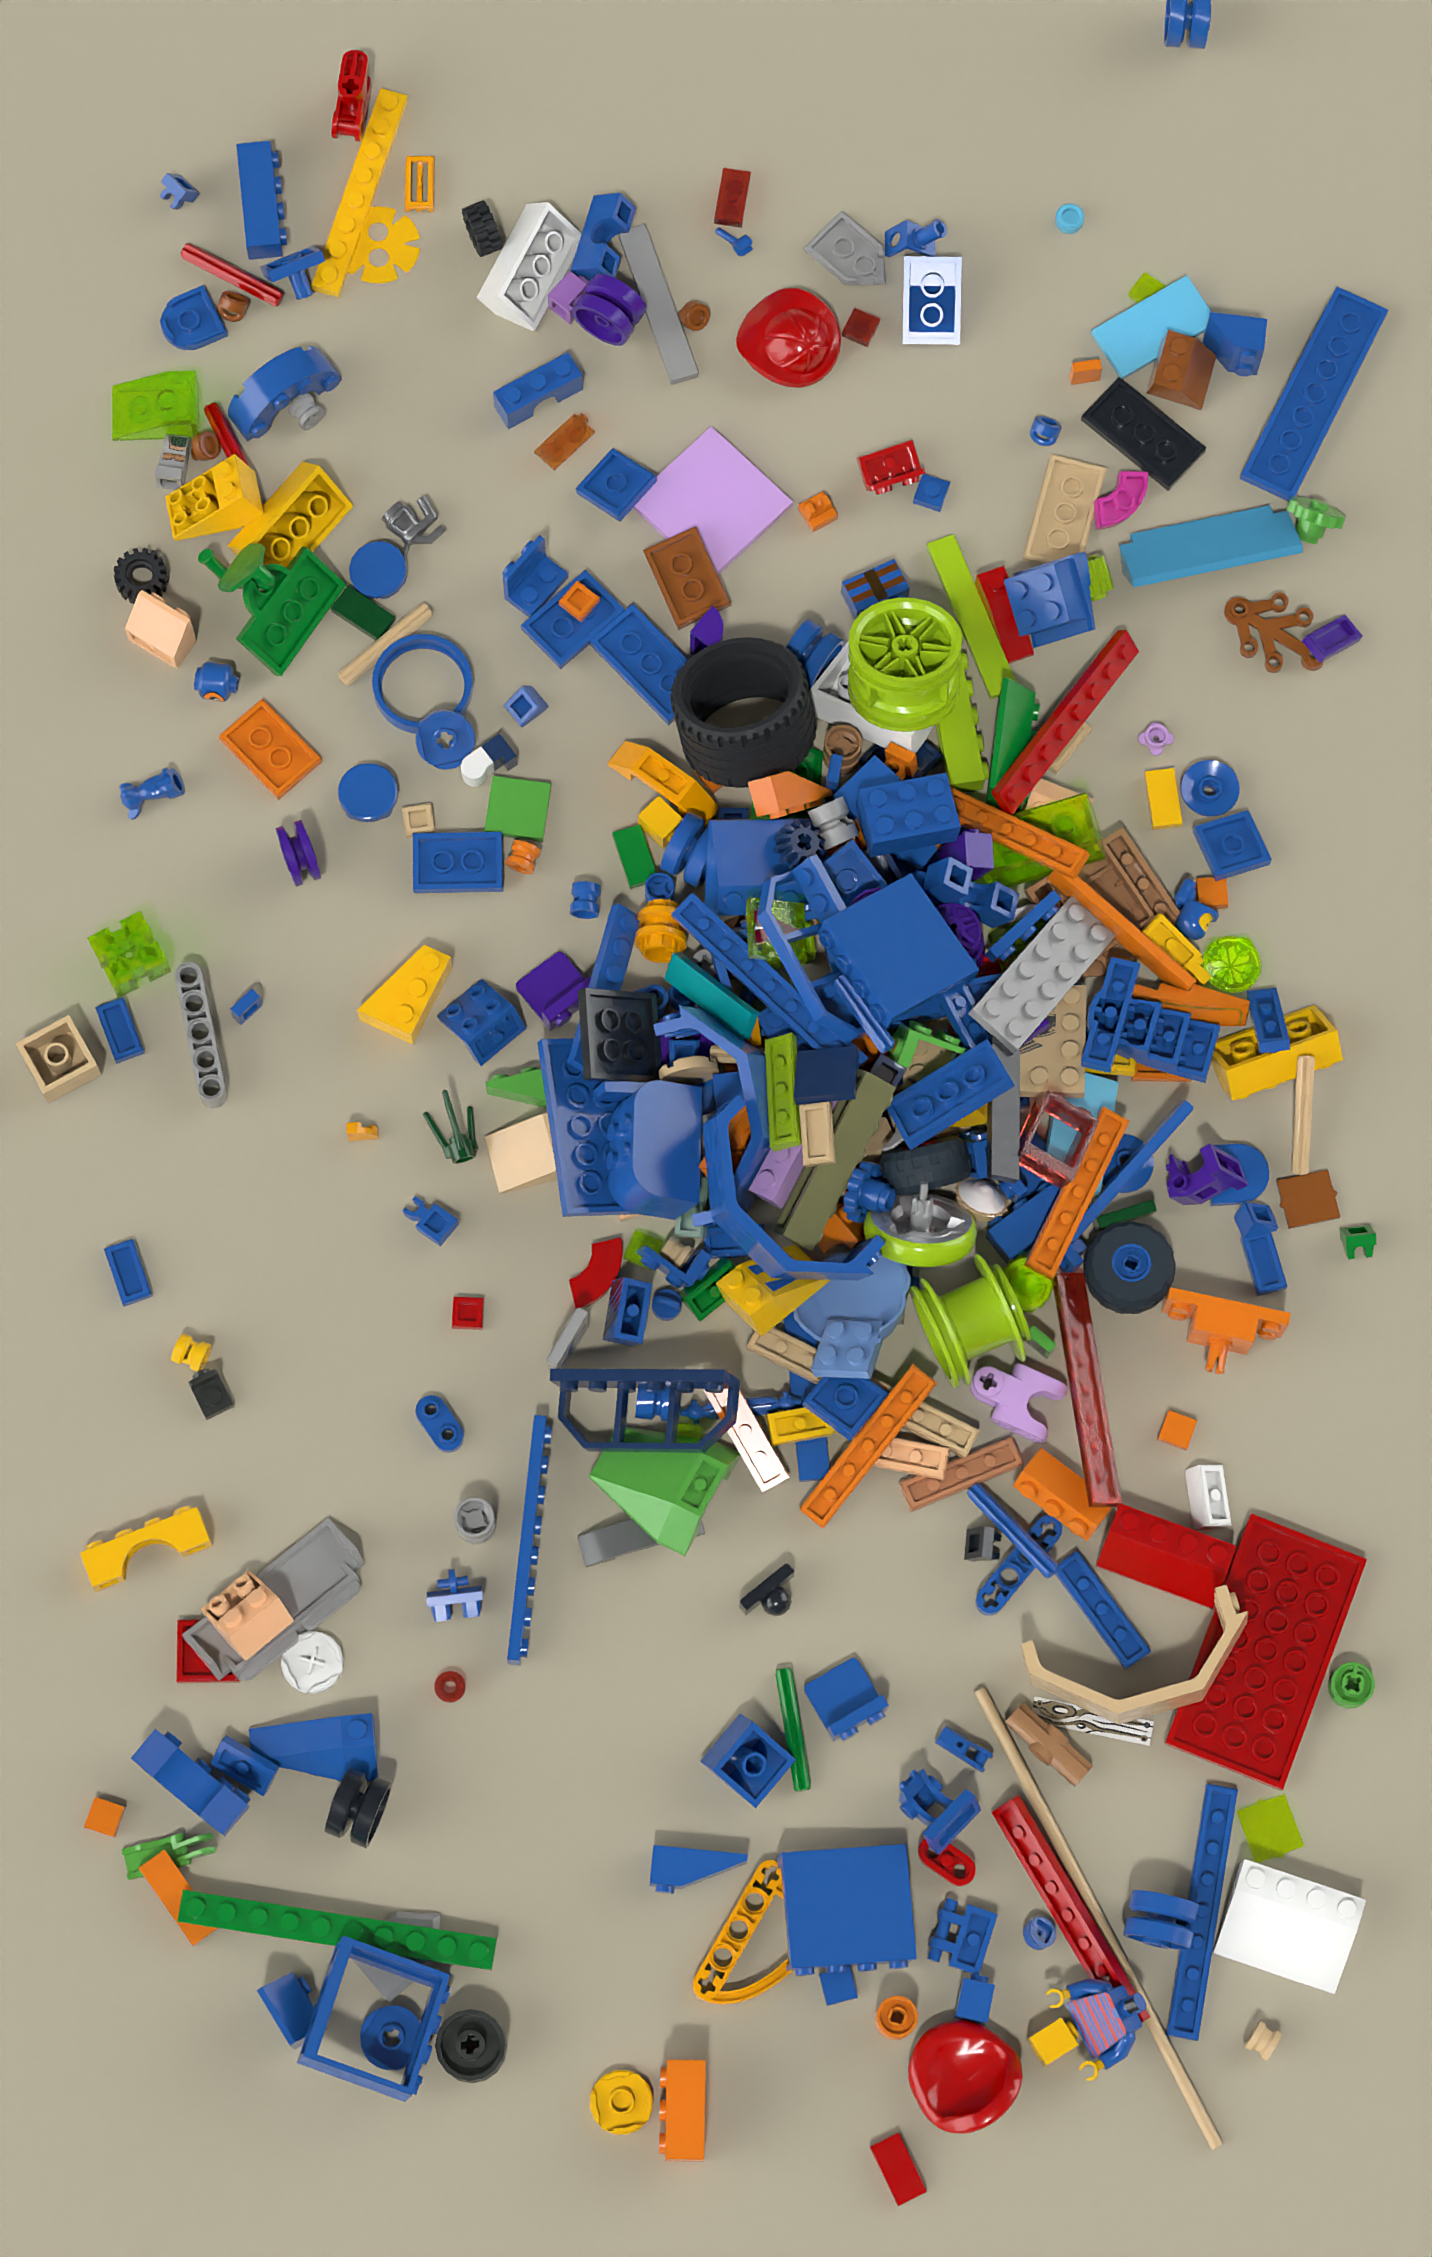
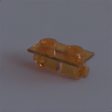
M574 413L534 453L555 471L595 431L587 425L589 421L584 414L580 413L577 416Z

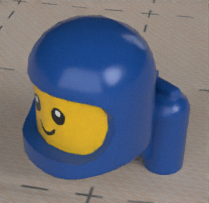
M1186 878L1174 897L1175 904L1180 911L1176 919V927L1184 937L1191 940H1199L1206 935L1205 932L1211 922L1217 921L1219 914L1206 905L1195 901L1196 883Z

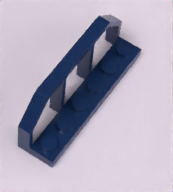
M550 1369L549 1381L560 1387L557 1418L579 1444L590 1452L705 1453L737 1423L740 1380L725 1369ZM578 1388H588L589 1391L603 1393L607 1392V1388H617L613 1442H589L569 1419L571 1392H578ZM636 1388H646V1391L652 1393H663L665 1388H670L665 1443L624 1442L628 1394L636 1392ZM694 1389H705L709 1393H723V1389H728L726 1417L698 1443H676L680 1394L693 1393Z

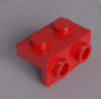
M908 440L856 458L866 491H875L876 495L893 490L891 485L902 482L903 486L920 481L918 476L925 474L924 468L920 466L913 440Z

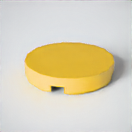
M615 2070L603 2075L595 2084L590 2094V2110L595 2122L603 2130L614 2135H628L638 2131L648 2121L653 2110V2095L649 2085L640 2075L629 2070Z

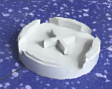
M307 1631L298 1634V1642L282 1655L281 1667L285 1679L294 1689L302 1693L318 1694L329 1690L337 1683L343 1672L344 1659L339 1645L332 1637L320 1632Z

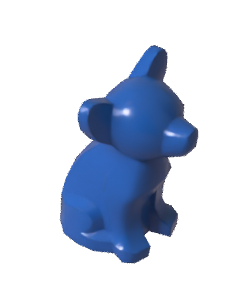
M167 767L162 769L161 774L147 779L140 786L130 783H124L119 786L122 804L129 809L128 818L131 820L139 816L144 800L167 797L174 799L184 795L185 792L179 773L175 769H168Z

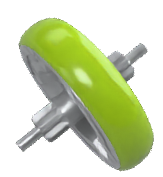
M921 1181L920 1192L896 1195L895 1203L889 1212L883 1211L878 1213L868 1210L864 1219L865 1239H873L875 1235H878L886 1243L879 1250L882 1253V1257L896 1263L913 1266V1277H919L920 1267L943 1266L961 1260L972 1250L977 1235L976 1223L972 1214L954 1200L927 1193L928 1182Z

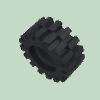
M482 200L462 208L465 227L474 248H476L477 254L483 257L501 250L503 245L500 232L486 202Z
M134 548V554L131 555L128 551L123 553L125 558L119 557L117 560L118 566H114V580L119 593L121 592V596L125 600L128 598L132 604H135L141 590L148 594L156 593L162 597L161 591L166 592V583H169V578L161 556L158 558L157 553L153 550L150 554L147 548H143L142 552H139L138 548ZM147 568L152 572V579L149 583L138 586L130 581V575L135 569Z

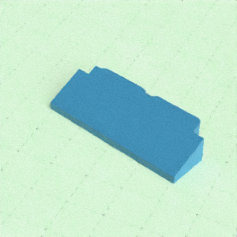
M1270 505L1130 534L1131 543L1119 545L1122 573L1133 587L1303 553L1301 540L1288 511L1273 514Z

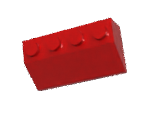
M1119 1503L1113 1515L1096 1567L1213 1609L1215 1605V1588L1223 1585L1237 1546Z

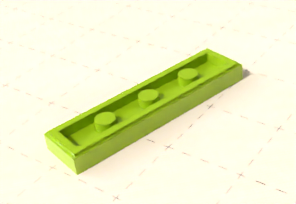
M792 1032L765 1040L770 1148L774 1152L802 1145L799 1105H796L794 1101L797 1037Z

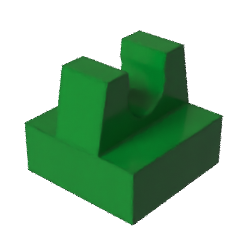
M1370 1225L1340 1228V1240L1343 1243L1348 1260L1355 1258L1354 1251L1357 1247H1363L1366 1258L1373 1256L1374 1245H1377L1376 1233Z

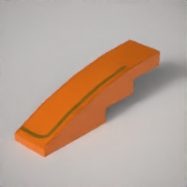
M1164 983L1160 984L1158 990L1136 984L1132 999L1162 1003V1009L1189 1013L1192 1020L1220 1026H1245L1250 1001L1196 984L1192 985L1190 991Z

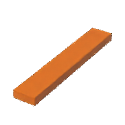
M950 787L961 827L965 829H978L980 833L992 834L993 842L1074 880L1088 860L1090 854L1087 850Z
M1053 871L1049 875L1047 880L1068 898L1073 896L1116 935L1114 938L1167 985L1188 991L1196 982L1193 976L1079 876L1074 880L1057 871Z
M1106 1107L1100 1108L1024 1266L1049 1280L1054 1278L1130 1122L1129 1120Z
M912 1364L799 1510L824 1529L937 1385V1382Z

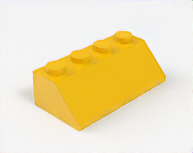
M302 461L262 506L264 514L245 525L227 546L237 556L247 545L260 543L265 547L263 564H278L287 568L301 547H307L313 553L352 509L353 504L319 465Z
M1315 1004L1284 1015L1290 1040V1050L1276 1053H1260L1254 1027L1217 1040L1211 1064L1222 1089L1232 1101L1245 1099L1258 1091L1271 1089L1280 1083L1296 1079L1298 1056H1313L1315 1059L1314 1071L1329 1068L1334 1063L1343 1061L1338 1031Z

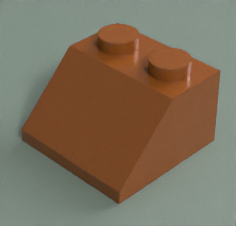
M1168 330L1160 343L1147 394L1201 410L1217 355L1196 338Z

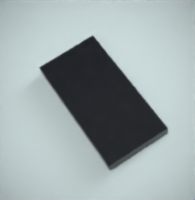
M1120 377L1081 417L1082 422L1141 470L1148 472V475L1167 491L1206 452V447Z

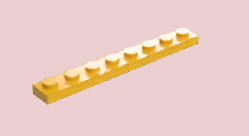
M380 88L323 251L325 262L318 265L311 285L313 291L340 298L408 103L407 95Z

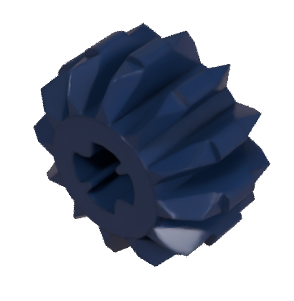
M799 820L794 821L791 825H784L774 839L778 845L774 848L773 852L782 856L779 859V863L786 861L788 863V871H790L810 856L817 854L819 859H821L825 853L821 847L826 840L818 839L817 836L820 833V829L812 831L810 822L802 825Z

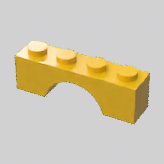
M184 1506L173 1512L174 1516L164 1520L161 1517H157L145 1522L144 1528L136 1531L126 1529L115 1534L116 1539L105 1543L103 1540H98L88 1544L85 1547L86 1550L80 1552L94 1590L98 1592L125 1581L126 1569L130 1559L137 1551L153 1544L167 1545L174 1548L183 1557L212 1547L213 1545L198 1508L194 1507L191 1509V1506Z

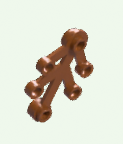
M1276 593L1269 600L1253 603L1242 597H1235L1227 602L1224 615L1229 623L1237 627L1241 642L1240 653L1243 657L1252 658L1258 651L1257 641L1251 638L1250 625L1259 631L1266 658L1265 668L1268 672L1277 673L1283 666V658L1277 654L1274 640L1300 655L1301 664L1305 669L1316 671L1323 666L1324 661L1320 663L1317 659L1309 656L1311 651L1303 642L1281 630L1296 626L1302 628L1310 626L1314 615L1309 608H1301L1293 615L1264 620L1256 614L1272 610L1281 613L1286 610L1289 600L1284 593ZM1280 599L1284 602V605L1277 606L1274 601ZM1240 607L1244 610V613L1238 614L1234 608ZM1305 614L1309 617V620L1302 621L1299 616ZM1251 645L1254 651L1248 652L1244 646ZM1276 660L1279 666L1273 667L1269 664V661Z

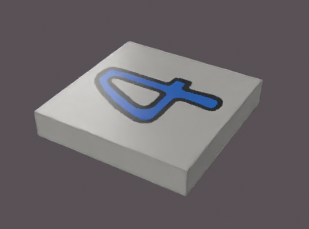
M576 1308L547 1357L549 1373L550 1369L565 1368L588 1329V1312L583 1309Z

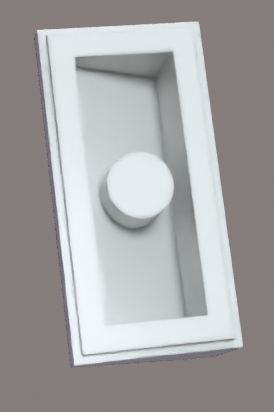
M1197 1465L1186 1469L1185 1476L1193 1528L1195 1530L1231 1526L1223 1465Z

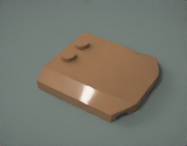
M1123 827L1088 850L1090 856L1078 876L1134 926L1142 931L1157 913L1163 914L1174 925L1180 913L1179 909ZM1049 875L1024 891L1031 904L1033 903L1035 906L1053 890L1062 898L1055 905L1058 909L1069 899L1047 880ZM1113 938L1083 973L1081 978L1106 976L1111 957L1132 962L1138 959Z

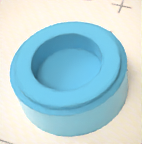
M1065 204L1057 210L1055 224L1061 232L1073 234L1082 228L1084 212L1079 206Z

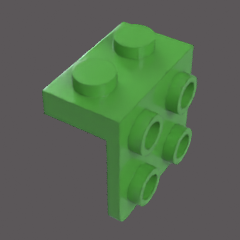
M910 1020L909 1024L900 1022L896 1034L892 1033L890 1035L895 1044L889 1050L888 1056L897 1064L909 1068L919 1039L960 1054H964L965 1048L959 1044L960 1039L956 1038L955 1035L942 1030H938L937 1034H933L932 1029L927 1028L926 1025Z

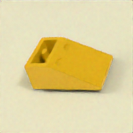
M235 454L165 496L172 536L175 541L239 529L264 514L255 471Z

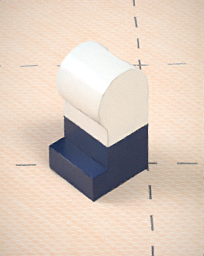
M499 733L462 760V779L467 785L478 787L486 781L488 775L503 765L507 771L517 766V755Z

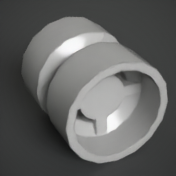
M843 796L808 811L814 827H818L821 830L818 835L819 839L826 840L823 845L824 850L860 835L854 820L847 818L849 809Z
M474 1497L462 1501L457 1506L454 1513V1521L460 1538L473 1545L488 1541L496 1528L494 1511L491 1505L484 1499Z

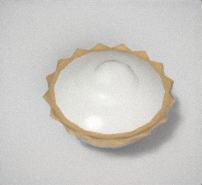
M968 1178L956 1183L954 1188L956 1202L972 1214L974 1220L981 1222L993 1221L996 1217L1003 1216V1213L1008 1211L1007 1207L1010 1203L1001 1193L999 1187L995 1186L992 1181H985L983 1178Z

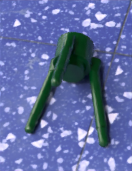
M443 1090L442 1095L454 1137L449 1139V1145L429 1113L424 1112L423 1116L443 1148L446 1159L451 1158L453 1164H459L475 1158L474 1151L478 1150L475 1141L473 1108L471 1106L467 1107V1139L466 1134L460 1133L448 1091Z

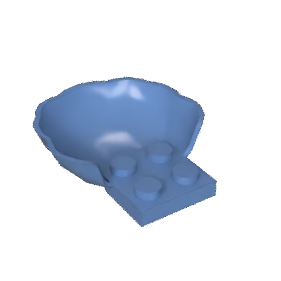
M850 1252L830 1255L822 1262L841 1263ZM881 1256L872 1266L869 1267L867 1265L874 1274L858 1281L831 1280L793 1311L794 1319L799 1326L820 1342L811 1367L815 1377L871 1379L883 1340L893 1333L904 1315L911 1282L906 1265L896 1263Z

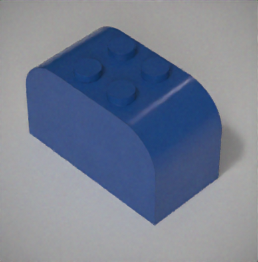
M655 1080L643 1085L614 1109L607 1128V1140L610 1141V1146L606 1158V1168L609 1170L608 1183L611 1195L624 1210L640 1215L675 1220L699 1203L700 1168L698 1166L701 1157L702 1087Z

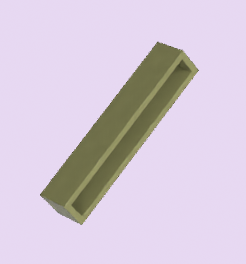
M858 1069L856 1099L837 1101L832 1110L836 1164L804 1166L771 1231L811 1251L819 1244L823 1237V1229L828 1219L835 1214L837 1202L842 1192L847 1189L851 1174L865 1155V1147L870 1137L877 1132L879 1120L884 1110L892 1103L896 1087L865 1070Z

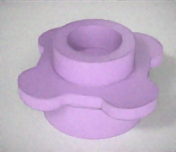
M1152 722L1146 732L1140 733L1138 737L1139 743L1146 745L1154 756L1160 755L1162 749L1166 745H1171L1174 740L1173 735L1168 733L1167 729L1159 722ZM1153 737H1158L1159 740L1154 741Z

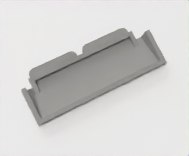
M328 1518L256 1575L258 1579L279 1597L294 1622L253 1656L245 1661L226 1642L206 1616L182 1634V1636L218 1681L230 1672L239 1681L251 1680L294 1646L299 1640L298 1634L305 1629H315L360 1592V1584L362 1583L355 1571L365 1563L356 1546Z

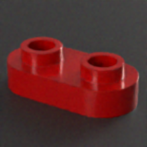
M926 1839L922 1840L918 1847V1857L923 1865L956 1887L966 1886L973 1880L976 1867L969 1856L952 1844H949L937 1858H931L927 1852L930 1847ZM957 1865L965 1869V1874L961 1877L956 1876L953 1872L954 1867Z

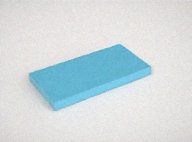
M1186 275L1093 329L1091 335L1117 375L1123 380L1156 361L1161 340L1168 330L1193 338L1204 333L1211 311Z
M1085 1072L1084 1098H1054L1040 1180L1063 1186L1100 1108L1106 1107L1114 1112L1119 1082ZM1103 1177L1094 1195H1098L1101 1192Z

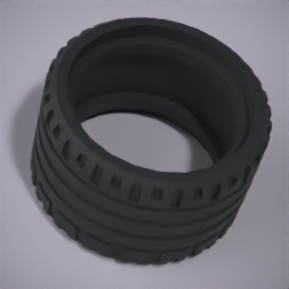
M752 637L720 641L693 655L680 668L678 675L674 678L670 699L683 752L690 767L707 781H712L714 784L725 787L748 788V782L786 771L792 772L808 756L809 750L814 745L813 741L816 738L815 731H817L803 665L799 662L797 656L792 654V651L784 648L779 643ZM769 698L783 702L776 712L766 719L751 725L722 728L704 723L712 713L722 706L737 700Z

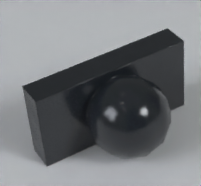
M785 1563L740 1600L739 1608L747 1615L761 1604L764 1611L770 1615L781 1616L790 1609L792 1600L788 1590L782 1586L794 1577L795 1571L788 1563Z

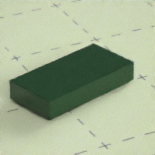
M348 585L331 606V612L375 641L385 634L395 622L394 615Z
M1149 1200L1098 1216L1092 1223L1095 1232H1098L1115 1223L1133 1221L1152 1215L1157 1209L1154 1200Z

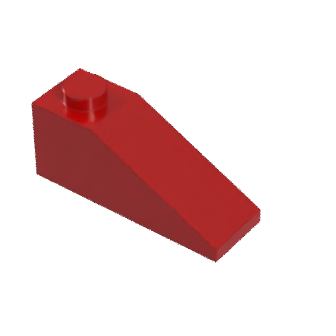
M1001 566L978 574L975 585L1008 664L1033 656L1034 651L1029 635H1019L1004 580L1008 579L1009 576L1005 567Z

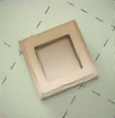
M431 803L402 807L406 839L413 838V833H435Z

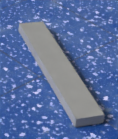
M646 225L632 227L629 233L618 234V238L638 294L646 305L645 313L670 384L673 385L697 378L698 370Z

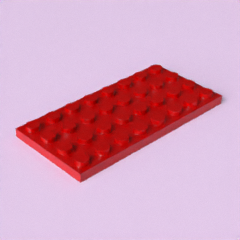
M1251 1513L1224 1585H1227L1229 1593L1235 1592L1240 1607L1239 1613L1248 1611L1247 1624L1203 1701L1177 1708L1164 1744L1282 1791L1367 1559ZM1216 1607L1188 1680L1195 1678L1199 1674L1224 1633Z

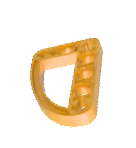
M766 1860L758 1866L693 1981V1991L699 1999L717 2005L741 2003L763 1994L793 1972L786 1971V1966L789 1965L788 1957L779 1967L761 1980L741 1989L721 1991L775 1895L784 1900L781 1869L777 1867V1861ZM771 1867H775L777 1869L776 1875L779 1879L769 1882L766 1889L772 1890V1893L768 1896L762 1889L753 1887V1884L757 1881L761 1886L765 1878L762 1870H769ZM753 1893L759 1894L764 1900L763 1907L758 1911L749 1910L745 1904L748 1895ZM735 1921H742L748 1927V1933L742 1939H736L730 1934V1925ZM719 1949H727L732 1955V1961L726 1967H720L714 1962V1953ZM708 1964L715 1971L725 1973L722 1979L718 1975L715 1976L712 1983L716 1988L714 1992L707 1991L706 1994L700 1992L701 1985L698 1984V1981L700 1979L707 1980L711 1971L705 1970Z

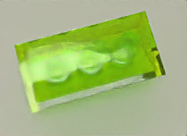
M1087 792L1012 815L1087 850L1090 856L1084 865L1106 859L1101 832ZM992 841L994 869L983 875V878L987 884L997 881L1006 887H1012L1046 877L1054 870Z

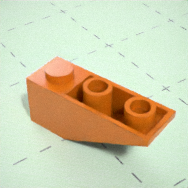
M789 771L748 782L757 817L769 814L770 820L805 810V806L808 809L822 805V798L833 795L832 790Z

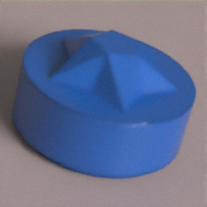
M1038 1916L1025 1924L1023 1937L1031 1948L1043 1950L1054 1943L1056 1929L1048 1918Z

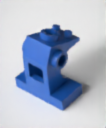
M923 1768L919 1772L914 1769L909 1774L910 1777L899 1784V1790H901L899 1798L901 1805L899 1808L909 1819L913 1820L916 1817L928 1827L923 1835L930 1849L939 1855L981 1811L975 1795L967 1789L955 1800H951L940 1792L943 1787L933 1776H927ZM935 1802L945 1809L938 1818H934L926 1812Z

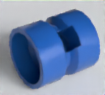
M638 1388L635 1418L652 1420L658 1415L661 1421H667L670 1388H665L663 1393H652L646 1391V1388Z

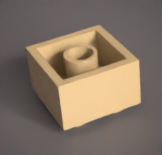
M69 1015L15 1043L48 1104L101 1076L94 1058Z

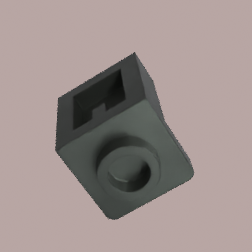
M209 1368L200 1370L188 1382L206 1420L234 1407L216 1369L211 1371Z

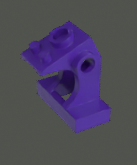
M1208 1144L1200 1149L1205 1163L1199 1171L1193 1174L1190 1173L1187 1162L1179 1160L1173 1154L1169 1155V1164H1166V1170L1169 1171V1179L1167 1181L1169 1198L1182 1205L1203 1204L1230 1187L1239 1191L1248 1186L1239 1160L1212 1144Z

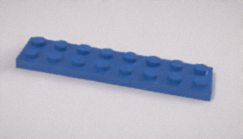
M1336 287L1240 476L1241 480L1288 502L1291 496H1296L1387 316L1388 309Z

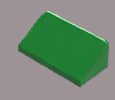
M726 1258L719 1259L709 1268L700 1281L696 1279L692 1286L685 1287L678 1293L681 1301L700 1322L725 1302L716 1283L735 1268L732 1262Z

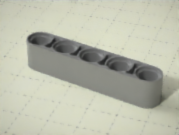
M184 962L176 968L175 980L197 1089L203 1104L210 1108H218L226 1102L227 1089L205 980L200 967L196 963ZM188 974L197 976L193 983L186 984L182 982L183 978ZM193 1002L203 1004L199 1011L192 1012L188 1010L189 1005ZM199 1030L209 1032L205 1039L197 1040L194 1038V1034ZM205 1058L214 1059L213 1065L209 1068H202L199 1064ZM211 1086L220 1088L219 1093L215 1096H207L205 1092Z

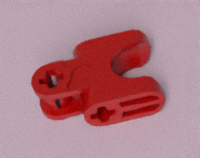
M359 50L347 51L342 57L338 80V99L331 129V135L334 139H338L339 135L354 137L357 142L362 140L372 86L370 77L367 76L369 68L367 55Z

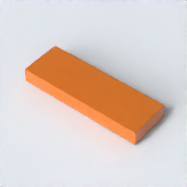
M165 1849L138 1868L192 1946L218 1929L177 1922L182 1891H193V1889Z

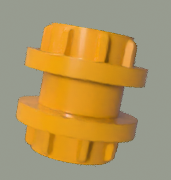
M655 899L649 901L646 907H643L637 913V920L640 923L638 926L639 930L635 933L634 944L646 960L655 963H669L673 953H682L686 949L687 937L684 934L686 930L671 917V914L679 906L678 903L667 899Z

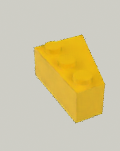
M423 945L357 1009L359 1021L413 1045L452 969L451 957Z

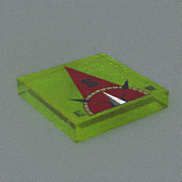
M750 897L746 900L748 958L781 962L757 918L760 898ZM773 900L771 912L784 935L805 928L804 903ZM806 938L789 943L800 964L806 962Z

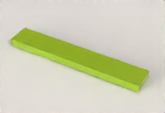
M954 534L929 542L926 548L959 626H961L962 634L990 700L998 698L1002 679L1009 678L1015 682L1016 680Z

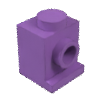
M569 271L548 294V308L571 325L574 321L572 308L579 297L585 295V288L589 283L588 280L580 275L577 277Z

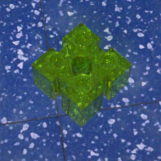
M141 911L120 920L121 928L113 933L107 927L87 937L89 945L118 999L138 989V980L147 976L148 980L152 982L171 972L169 963L158 942L155 941L152 931ZM132 952L133 956L126 958L125 954Z

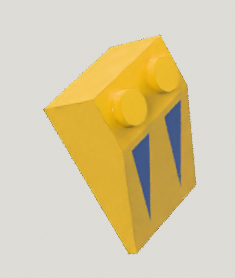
M795 1244L782 1248L794 1260L813 1261ZM752 1259L736 1266L720 1279L716 1285L727 1305L762 1337L831 1280L771 1278Z

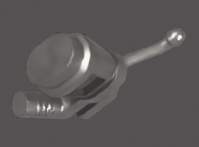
M427 496L417 500L425 516L420 522L411 508L407 505L405 506L401 501L395 503L382 516L381 520L386 524V529L402 539L404 543L402 555L405 559L410 545L432 544L445 532V529L439 525L429 536H422L438 519V515Z

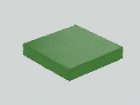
M493 776L484 832H502V837L543 842L551 783Z

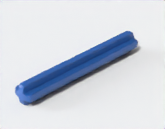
M979 1483L974 1484L967 1491V1495L973 1503L1045 1578L1052 1577L1058 1571V1565Z

